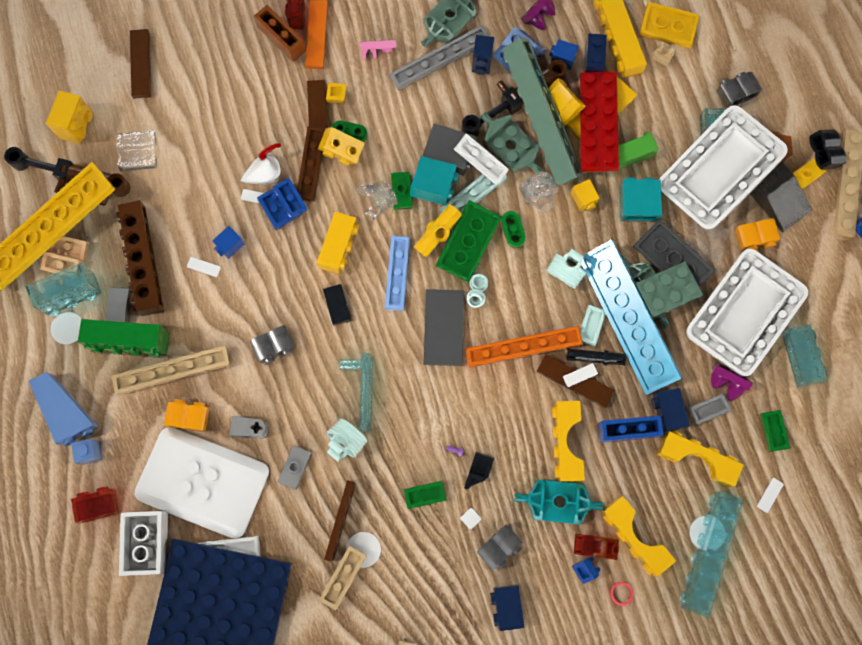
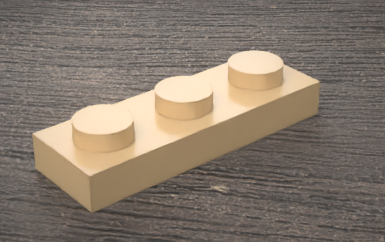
M349 545L319 601L337 611L367 555Z

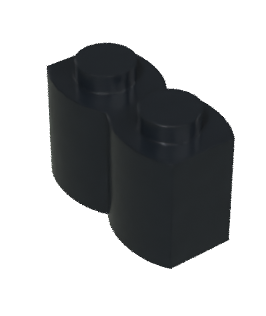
M835 129L818 130L810 135V145L815 152L816 164L820 169H836L846 164V154L841 147L840 136Z

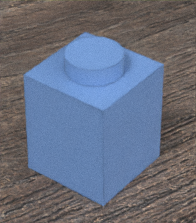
M87 439L71 443L74 463L84 465L102 460L99 441Z

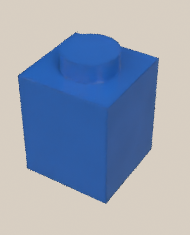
M558 39L556 46L552 45L549 56H552L551 62L561 60L566 63L567 69L571 70L579 46Z
M230 226L212 240L216 246L214 250L221 257L225 255L228 259L245 245L242 238Z

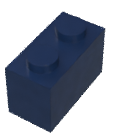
M588 33L585 43L584 72H604L607 35Z
M476 35L472 72L478 75L490 73L494 37Z
M680 388L653 394L651 399L654 410L656 409L657 415H661L663 433L690 426Z
M519 585L494 587L493 592L490 593L491 605L496 607V614H493L494 626H498L499 631L525 628Z

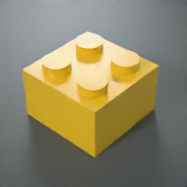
M59 90L46 125L59 139L81 144L82 139L86 136V128L92 120L93 112L81 96Z

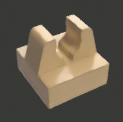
M661 41L651 59L667 67L677 49Z

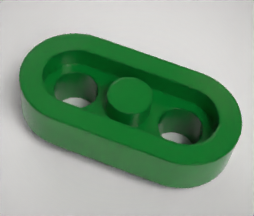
M341 120L334 122L332 125L335 129L342 127L343 130L341 132L362 142L367 140V130L363 125ZM356 131L361 132L359 135L355 134Z
M508 211L503 214L501 220L504 235L510 247L520 248L526 239L522 222L518 213ZM512 220L514 224L510 225L507 221ZM517 237L519 241L514 242L512 238Z

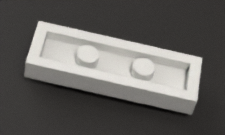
M465 134L454 148L457 153L496 185L500 183L509 170L468 134Z

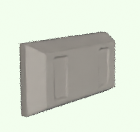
M724 393L688 407L696 426L732 411Z

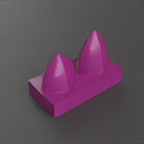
M538 0L520 18L524 24L529 22L534 27L545 30L546 24L540 10L547 15H555L553 1Z
M716 362L714 363L711 375L712 387L714 389L719 388L730 380L727 390L729 401L740 397L746 389L750 390L753 385L751 380Z

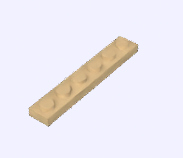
M846 129L843 132L842 148L846 154V164L840 166L833 234L852 238L855 236L862 167V132Z
M221 346L111 375L115 394L120 395L230 366L231 363L227 347Z

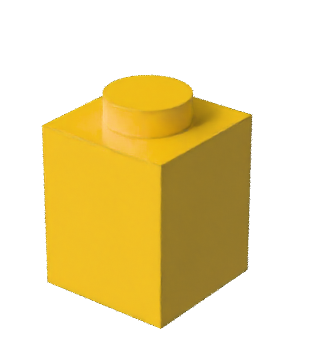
M590 179L573 186L570 192L580 212L594 209L600 199Z

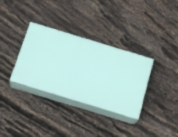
M592 305L587 306L580 328L584 344L596 346L606 315L604 309Z

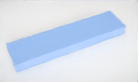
M391 236L385 310L404 311L410 237Z

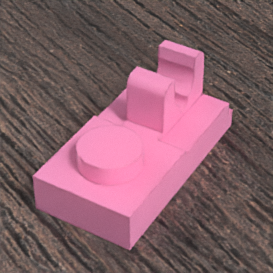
M395 40L359 42V46L362 49L363 59H366L368 49L373 53V58H376V49H382V52H391L392 48H396Z

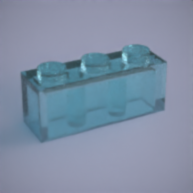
M811 324L783 331L782 336L797 388L827 381V371L822 364L821 350L817 347L816 333L812 329Z

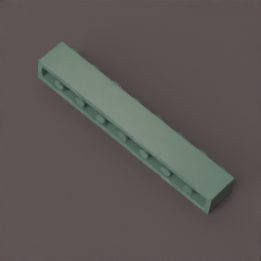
M519 38L502 48L504 52L503 57L505 62L509 64L511 69L510 75L517 84V92L523 99L525 112L531 119V127L538 136V144L544 151L545 162L552 171V179L557 186L566 185L584 175L581 172L580 165L530 41L526 38Z

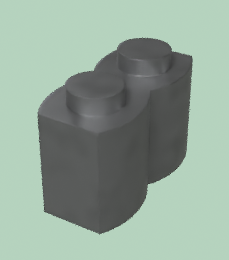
M741 72L734 79L730 80L727 78L719 84L717 93L725 107L729 108L757 97L763 89L753 72Z
M285 325L250 340L258 362L265 365L273 363L275 358L280 355L285 357L292 354V350L296 348Z
M505 524L477 553L493 571L496 568L500 570L507 564L505 559L512 554L514 557L522 549L520 545L523 542Z

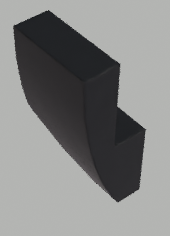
M475 452L464 489H469L471 486L483 482L489 477L494 457Z

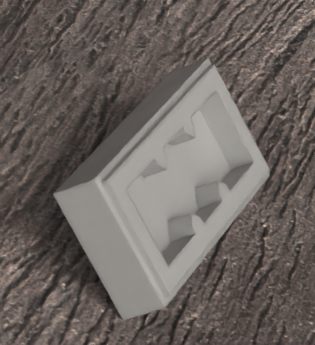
M293 445L278 483L297 490L312 453Z

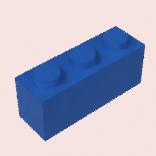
M661 415L607 420L597 424L600 443L651 439L664 435Z

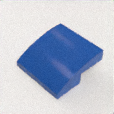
M290 178L274 185L272 190L257 197L258 202L275 230L290 223L308 210Z

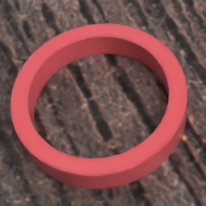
M617 582L611 587L610 597L617 605L625 606L632 601L633 590L629 584ZM621 584L626 585L630 590V598L625 603H619L613 597L614 588Z

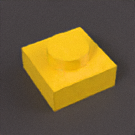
M328 82L326 101L345 104L347 85Z

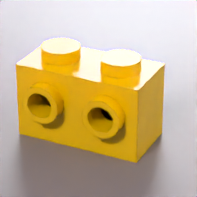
M330 127L325 129L318 149L323 151V155L329 158L336 157L340 159V163L349 166L350 164L357 163L364 142Z

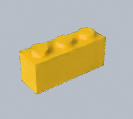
M334 212L317 260L319 269L339 275L341 270H345L347 253H350L353 248L352 238L354 235H357L359 230L356 217Z

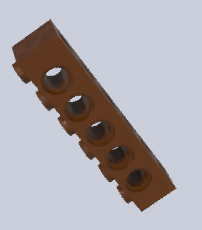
M140 200L118 205L119 212H116L122 228L119 230V233L125 247H122V250L128 262L125 267L131 280L129 282V290L133 293L134 300H132L133 310L141 316L163 312L164 308L146 207ZM136 220L135 225L129 226L132 221ZM135 238H139L137 243L132 244ZM142 255V259L136 262V258ZM146 273L145 277L139 280V275ZM149 290L148 295L142 298V293Z

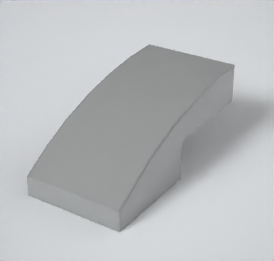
M110 288L106 321L127 322L131 293L129 288Z

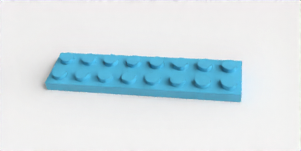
M610 240L583 255V269L587 273L586 275L645 394L648 395L682 379L614 240Z

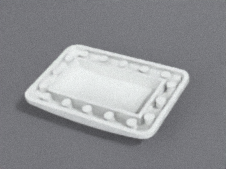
M730 106L660 177L661 192L706 230L714 229L781 162L787 154V146L741 107Z
M747 249L741 253L686 329L687 337L742 377L750 376L808 296V289L803 283L756 250Z
M166 427L160 432L135 488V497L147 505L236 539L243 536L269 476V468L266 464L176 428Z

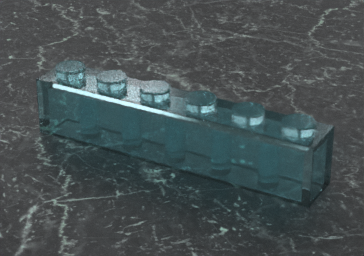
M721 491L711 495L708 503L710 510L703 519L705 527L697 540L699 547L692 556L691 563L693 567L686 576V591H683L680 597L682 609L710 618L743 499Z

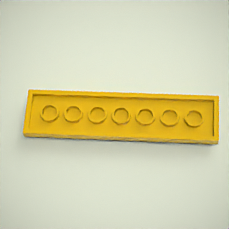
M91 162L0 243V290H4L116 190L96 164Z

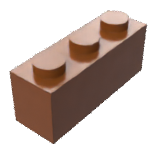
M268 5L254 15L257 27L292 62L306 52L304 40Z

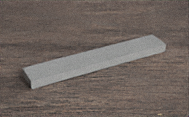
M481 25L389 74L390 78L399 91L473 52L476 35L489 36V34Z

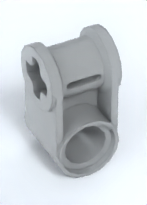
M232 416L230 437L263 439L269 433L268 424L260 419ZM259 426H261L262 430H258V432H256L255 428H259Z

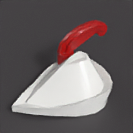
M276 143L262 150L259 153V157L254 160L240 181L261 185L272 184L278 181L281 175V168L276 157L269 152L281 147V144Z

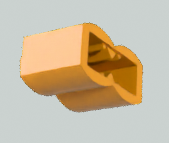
M774 218L743 224L734 230L740 251L747 249L757 251L758 247L769 249L775 247L776 243L781 240Z
M174 399V402H168L164 425L206 432L210 409L205 407V403L194 402L193 405H188L185 400Z

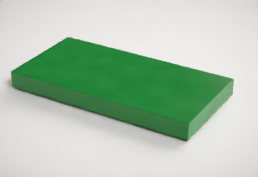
M469 200L435 267L469 283L502 216Z

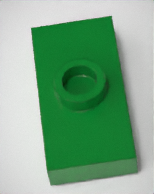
M409 172L391 173L394 210L412 209Z
M781 410L760 413L769 452L790 449Z
M442 481L403 489L408 509L447 500Z

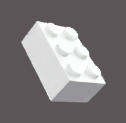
M166 511L121 513L119 576L165 573L168 542V513Z

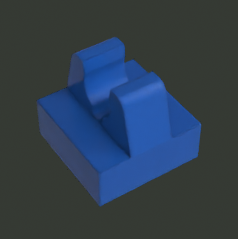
M593 557L581 560L572 566L583 584L599 576L600 567L595 568L593 566Z

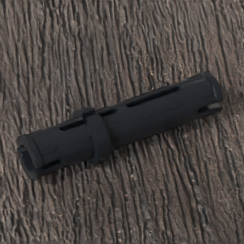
M567 348L566 361L603 363L604 366L608 364L625 366L626 353Z

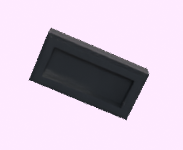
M338 284L324 288L323 292L333 326L351 321L342 285Z

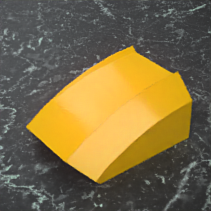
M557 78L548 88L565 127L586 106L578 100L562 79Z

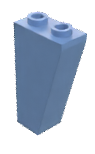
M46 372L29 380L55 444L64 445V447L69 446L71 443H75L76 439L90 436L94 433V430L99 428L98 424L54 375Z

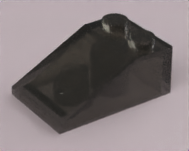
M783 162L779 163L750 193L770 218L775 219L776 225L782 232L812 211L796 177Z

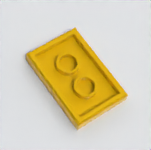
M648 1L639 36L691 49L700 15Z

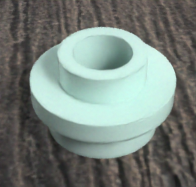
M473 289L468 292L467 302L471 307L478 308L485 303L486 296L481 290Z

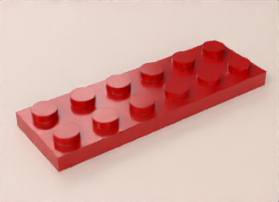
M617 71L580 72V101L586 106L580 111L581 172L619 171Z

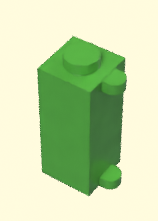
M645 132L642 137L618 145L619 170L656 155L659 148L651 133Z

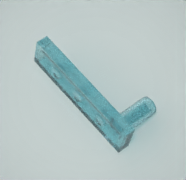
M361 353V359H340L339 367L341 371L361 370L359 431L371 433L373 356L370 353Z

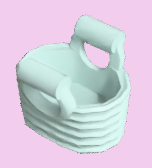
M573 249L564 256L555 254L548 269H546L549 274L573 289H576L580 281L587 274L586 271L580 268L584 256ZM569 259L577 265L571 267L567 264V260Z
M343 418L339 419L326 432L331 440L328 444L330 448L327 453L337 462L347 455L355 458L365 443H367V438L363 433Z

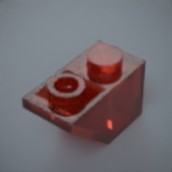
M575 534L573 554L617 560L619 540Z

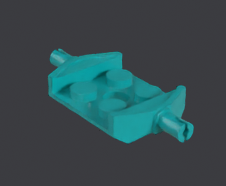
M538 479L529 494L515 493L514 497H520L514 498V502H526L529 505L533 519L581 525L589 510L603 511V507L597 506H604L603 502H591L584 484ZM557 496H561L565 500V505L562 508L554 504V499Z

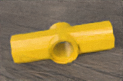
M449 204L436 220L428 223L425 234L414 245V248L424 257H427L439 242H443L449 237V230L462 216V213Z

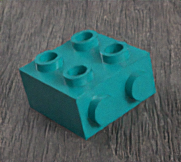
M421 156L411 185L410 196L446 206L448 199L452 200L454 189H452L453 183L456 184L458 180L457 165Z
M628 177L623 179L620 184V221L657 222L662 216L661 180H655V178L651 177L645 179Z

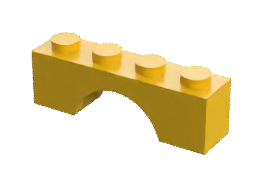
M556 401L554 407H551V416L555 418V426H552V436L556 438V446H553V456L557 458V466H554V476L558 478V482L585 481L584 460L575 457L567 446L569 429L581 421L580 401Z
M674 430L664 434L656 455L673 463L679 462L686 455L697 456L708 465L711 480L728 488L736 486L744 466L738 462L737 458L730 455L725 457L719 454V450L712 447L705 448L701 446V442L695 439L688 440L683 438L682 433Z
M623 496L618 497L601 511L604 515L602 518L609 527L613 526L617 531L615 534L622 543L626 542L630 547L629 552L635 559L639 558L643 563L642 568L649 576L652 574L658 577L676 562L664 545L647 546L636 538L632 528L636 511Z

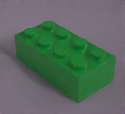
M81 319L78 343L84 345L85 349H90L93 353L102 354L103 351H110V354L122 355V352H128L131 356L148 354L149 357L160 358V355H167L170 333L162 326L156 324Z

